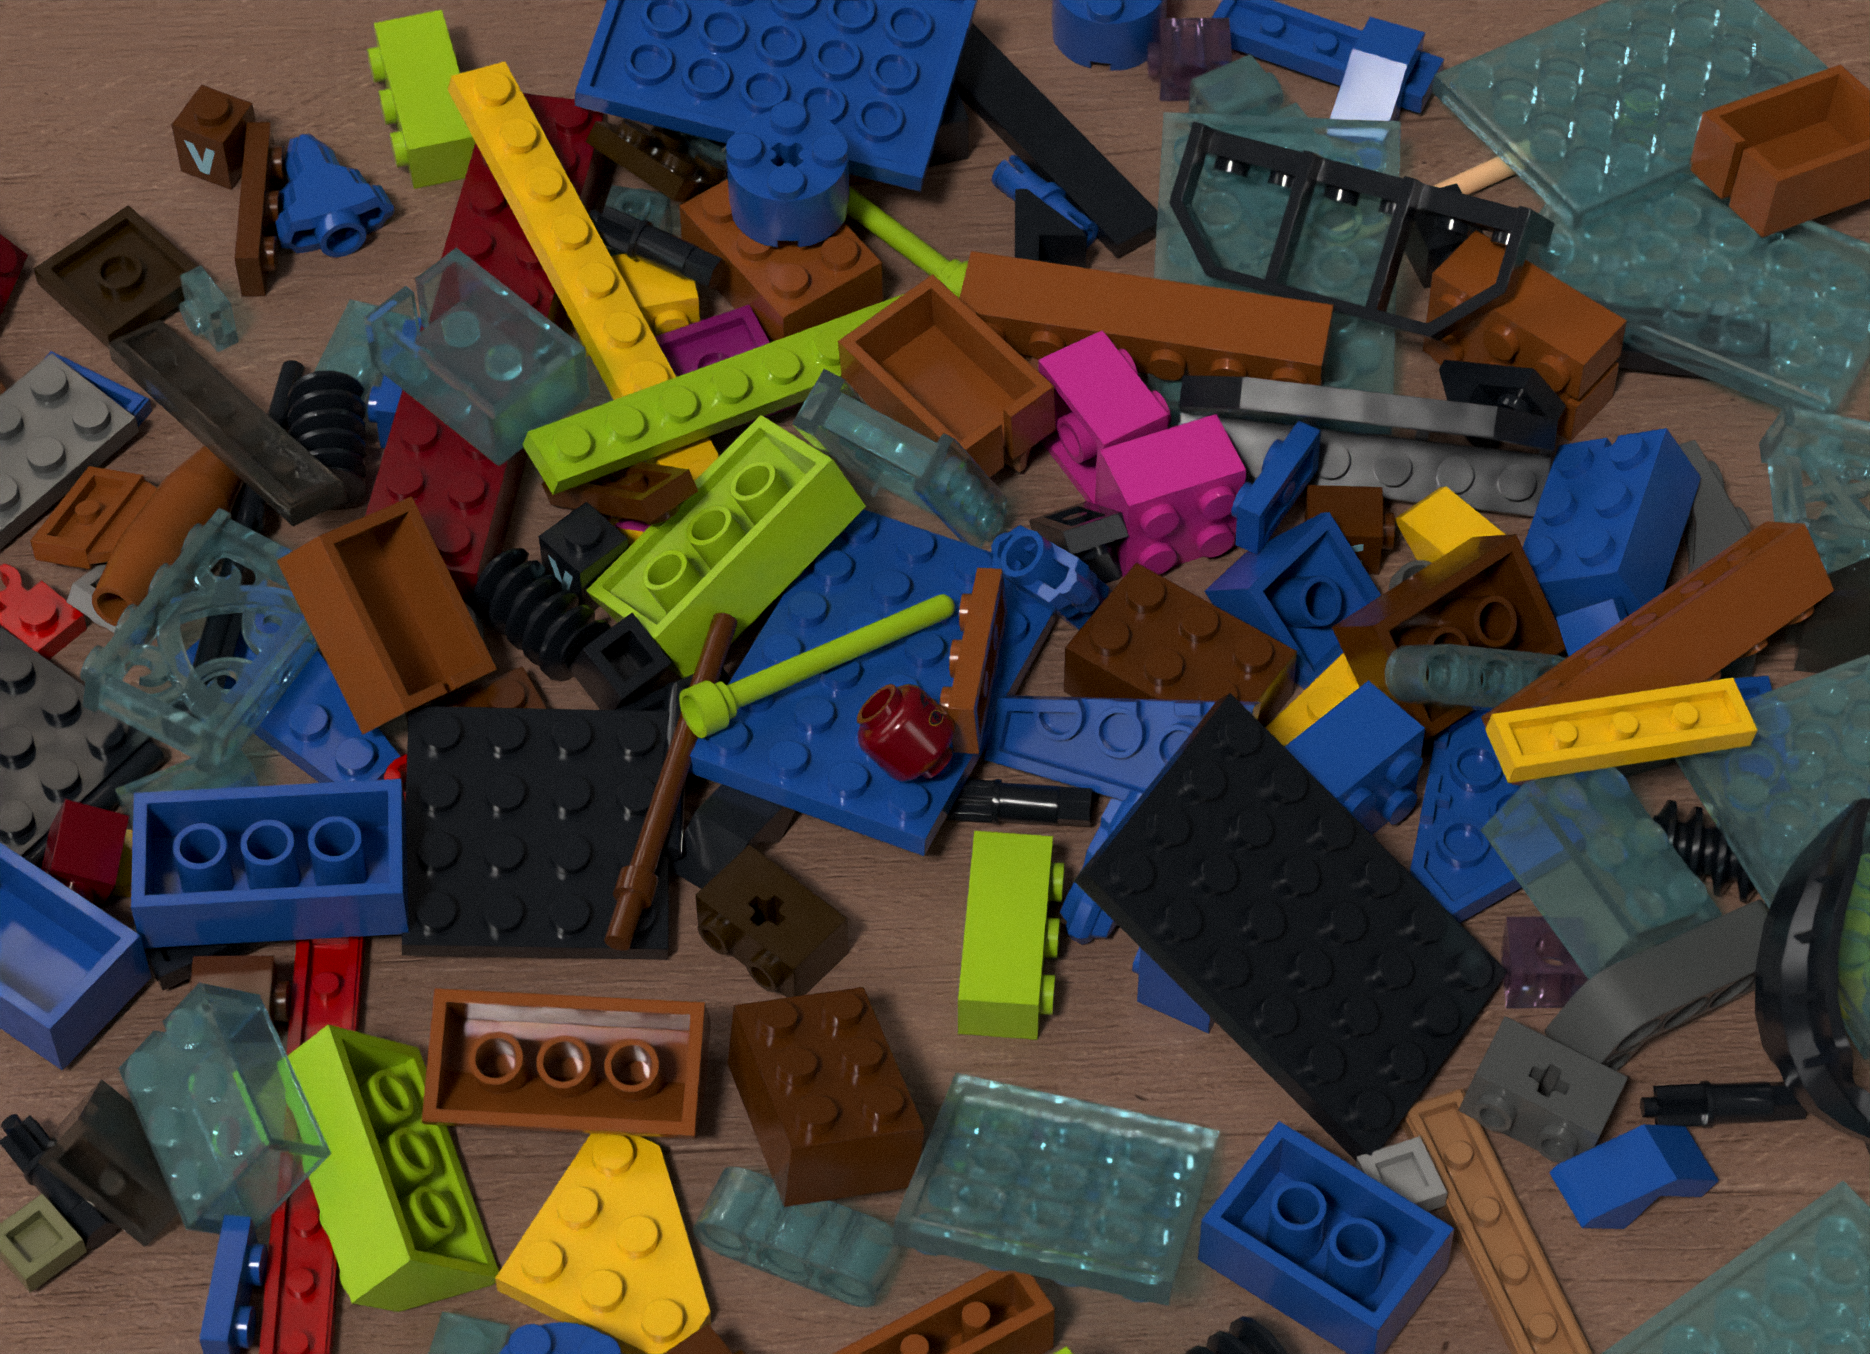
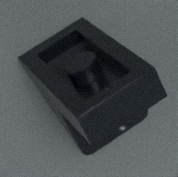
M1015 189L1014 257L1086 268V234L1028 189Z
M1444 360L1439 368L1447 401L1498 406L1559 419L1566 407L1564 402L1533 368ZM1465 436L1474 447L1493 449L1497 443V440Z
M1085 501L1029 520L1031 530L1037 531L1048 541L1078 557L1105 584L1118 580L1122 576L1121 566L1113 542L1128 536L1122 512Z

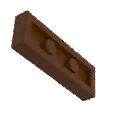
M247 122L234 256L242 297H266L268 272H277L278 242L276 236H271L272 227L276 226L275 221L278 220V215L282 211L281 192L275 191L276 181H285L286 179L284 166L286 153L284 146H275L271 122Z
M646 462L634 464L554 495L549 490L545 481L541 483L550 505L577 509L585 502H588L600 514L610 515L615 519L627 518L644 521L649 525L670 519L679 512L680 507L678 504L699 492L689 469Z

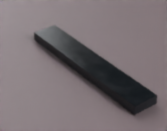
M972 22L954 80L960 97L1034 173L1043 178L1047 183L1055 182L1066 192L1065 198L1069 203L1098 225L1097 238L1117 259L1164 233L1165 218Z

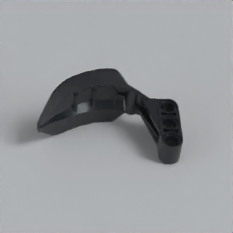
M1861 798L1852 801L1845 810L1833 819L1806 846L1792 863L1777 889L1763 924L1756 962L1755 1016L1764 1051L1779 1069L1786 1087L1802 1107L1832 1128L1864 1141L1870 1154V1093L1855 1084L1852 1048L1846 1036L1838 1000L1839 949L1846 910L1863 849V832L1866 817L1870 808V799Z

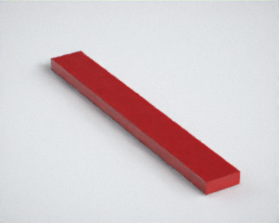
M365 936L296 941L286 1056L327 1025L356 1032L359 1031L366 945ZM282 1107L259 1354H332L339 1265L329 1236L321 1225L320 1209L309 1177L301 1166L300 1150L289 1118L285 1115Z

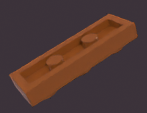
M977 568L972 594L963 593L961 596L959 625L961 632H964L962 640H952L949 670L951 678H954L952 687H942L939 704L951 716L954 722L953 753H980L1008 614L1002 569Z

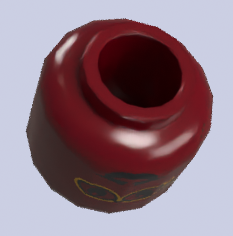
M893 684L885 685L869 697L858 713L857 723L860 727L857 738L860 748L891 778L900 782H906L922 775L925 779H929L941 772L949 763L953 754L949 746L955 733L954 722L951 716L919 686L913 684H905L898 687Z

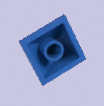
M1330 512L1320 513L1267 541L1258 555L1249 551L1244 553L1204 591L1214 606L1296 650L1294 683L1304 690L1343 653L1332 627L1381 596V593Z

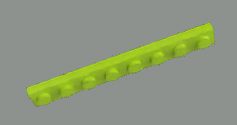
M902 295L527 432L522 446L554 495L752 421L760 415H768L840 388L843 385L838 341Z

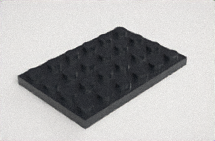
M1231 693L1214 703L1073 880L1355 1161L1358 1156L1364 1154L1372 1156L1374 1151L1383 1147L1507 973L1484 947Z

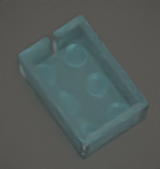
M458 248L453 249L415 278L422 327H424L421 332L415 294L407 286H404L364 317L371 364L498 466L502 465L523 448L522 444L528 431L558 421L590 395L585 347Z
M1614 767L1525 782L1481 829L1492 847L1589 980L1615 963L1722 915V912L1708 895L1703 882L1690 871L1668 841L1667 834L1663 828L1651 818L1631 791L1626 778Z
M198 983L162 1021L166 1032L154 1030L118 1070L186 1230L220 1235L224 1215L252 1217L256 1231L324 1162L331 1152L260 995Z

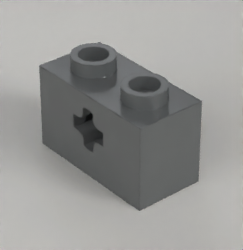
M1504 1016L1458 1111L1477 1120L1483 1127L1491 1131L1501 1132L1539 1151L1545 1158L1561 1163L1594 1148L1628 1077Z

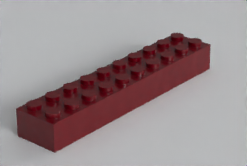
M523 93L589 215L593 209L595 210L609 157L585 141L596 121L608 123V114L575 106V99ZM476 142L365 515L367 516L412 497L464 603L473 610L472 598L474 587L482 571L502 551L528 456L522 444L527 432L535 429L567 313Z

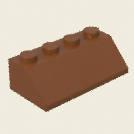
M434 988L422 1123L426 1125L696 1139L706 1090L711 1020L705 1002Z

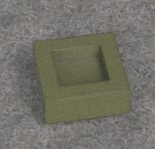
M43 1193L0 1223V1259L30 1293L87 1252L81 1236Z

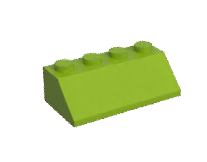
M762 415L694 481L699 492L678 504L680 510L676 515L666 521L652 524L586 590L590 597L617 623L633 612L672 662L668 669L682 679L694 674L714 614L727 613L737 620L738 624L732 639L733 642L866 507L832 458Z
M327 1025L272 1067L281 1095V1107L289 1118L300 1150L301 1166L309 1177L320 1209L321 1225L329 1236L340 1268L341 1284L349 1295L352 1304L400 1312L489 1287L496 1283L495 1277L499 1270L448 1128L445 1125H426L422 1123L426 1067L419 1047Z

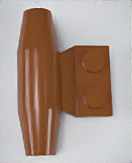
M226 437L212 438L166 476L158 488L147 482L142 474L88 466L30 540L35 560L91 569L97 563L107 562L92 595L93 608L110 625L119 628L131 627L182 583L225 525L250 470V457L247 451L236 441Z

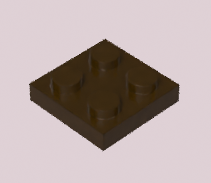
M623 119L620 125L596 121L585 141L673 201L685 203L727 180L725 178L727 173L725 166L703 154L697 153L693 157L681 149L684 140L666 128L652 125L649 131L645 127L627 119Z
M129 205L33 268L37 284L110 351L206 287L203 271Z

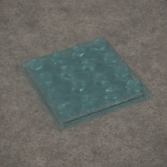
M955 1073L895 1218L892 1244L914 1248L926 1255H945L981 1263L997 1271L1012 1270L1043 1277L1063 1286H1082L1118 1294L1134 1302H1153L1169 1306L1216 1155L1220 1131Z

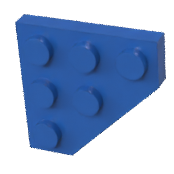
M1495 696L1435 735L1410 868V874L1459 923L1604 841L1608 827L1572 784L1556 791L1544 792L1542 789L1512 785V783L1507 782L1481 719L1483 715L1501 704Z

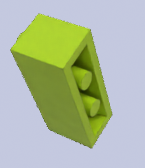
M437 10L374 23L377 47L368 48L367 54L374 83L385 81L386 89L378 91L385 125L396 123L398 132L390 133L396 167H408L413 189L465 179L475 140L448 92L451 76L460 74L443 11Z
M974 831L958 992V1034L1038 1040L1040 1014L1053 1015L1055 975L1043 974L1045 957H1058L1060 918H1048L1049 901L1062 902L1065 863L1052 862L1053 836Z

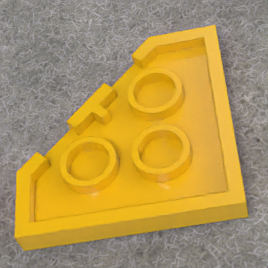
M591 1133L495 1277L497 1291L559 1322L584 1325L601 1334L611 1336L618 1343L621 1352L624 1354H664L705 1325L709 1324L711 1326V1313L663 1154L659 1145L641 1136Z

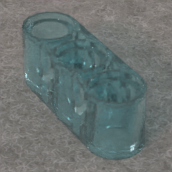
M1453 644L1404 645L1393 651L1387 660L1385 680L1390 693L1396 699L1406 703L1490 711L1566 658L1552 654ZM1427 666H1428V668H1429V679H1428V682H1427V680H1426V668H1427ZM1481 673H1483V684H1482V686H1481V678H1480V677H1481Z
M727 1167L723 1169L693 1228L695 1237L703 1245L722 1256L846 1304L865 1308L874 1306L904 1244L902 1237L888 1224L829 1200L784 1207L773 1179L740 1167Z

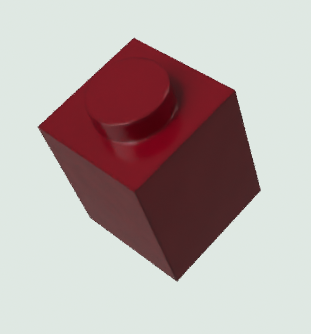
M65 799L50 826L41 870L101 909L116 884L129 816Z

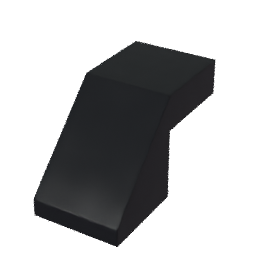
M721 784L695 811L683 834L682 856L677 860L669 862V870L702 889L748 845L756 849L759 842H780L795 810Z

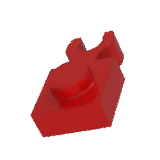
M4 563L0 566V577L2 583L7 587L0 591V626L47 660H50L87 630L84 614L68 604L63 597L42 580L27 591L24 589L21 575L16 568Z

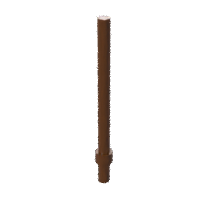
M716 613L713 615L689 687L705 680H709L712 683L719 681L738 624L733 616L727 613ZM682 711L629 866H625L620 870L613 891V896L617 903L604 942L616 950L625 951L630 948L643 909L651 906L659 882L654 873L692 762L690 754L699 738L688 727Z

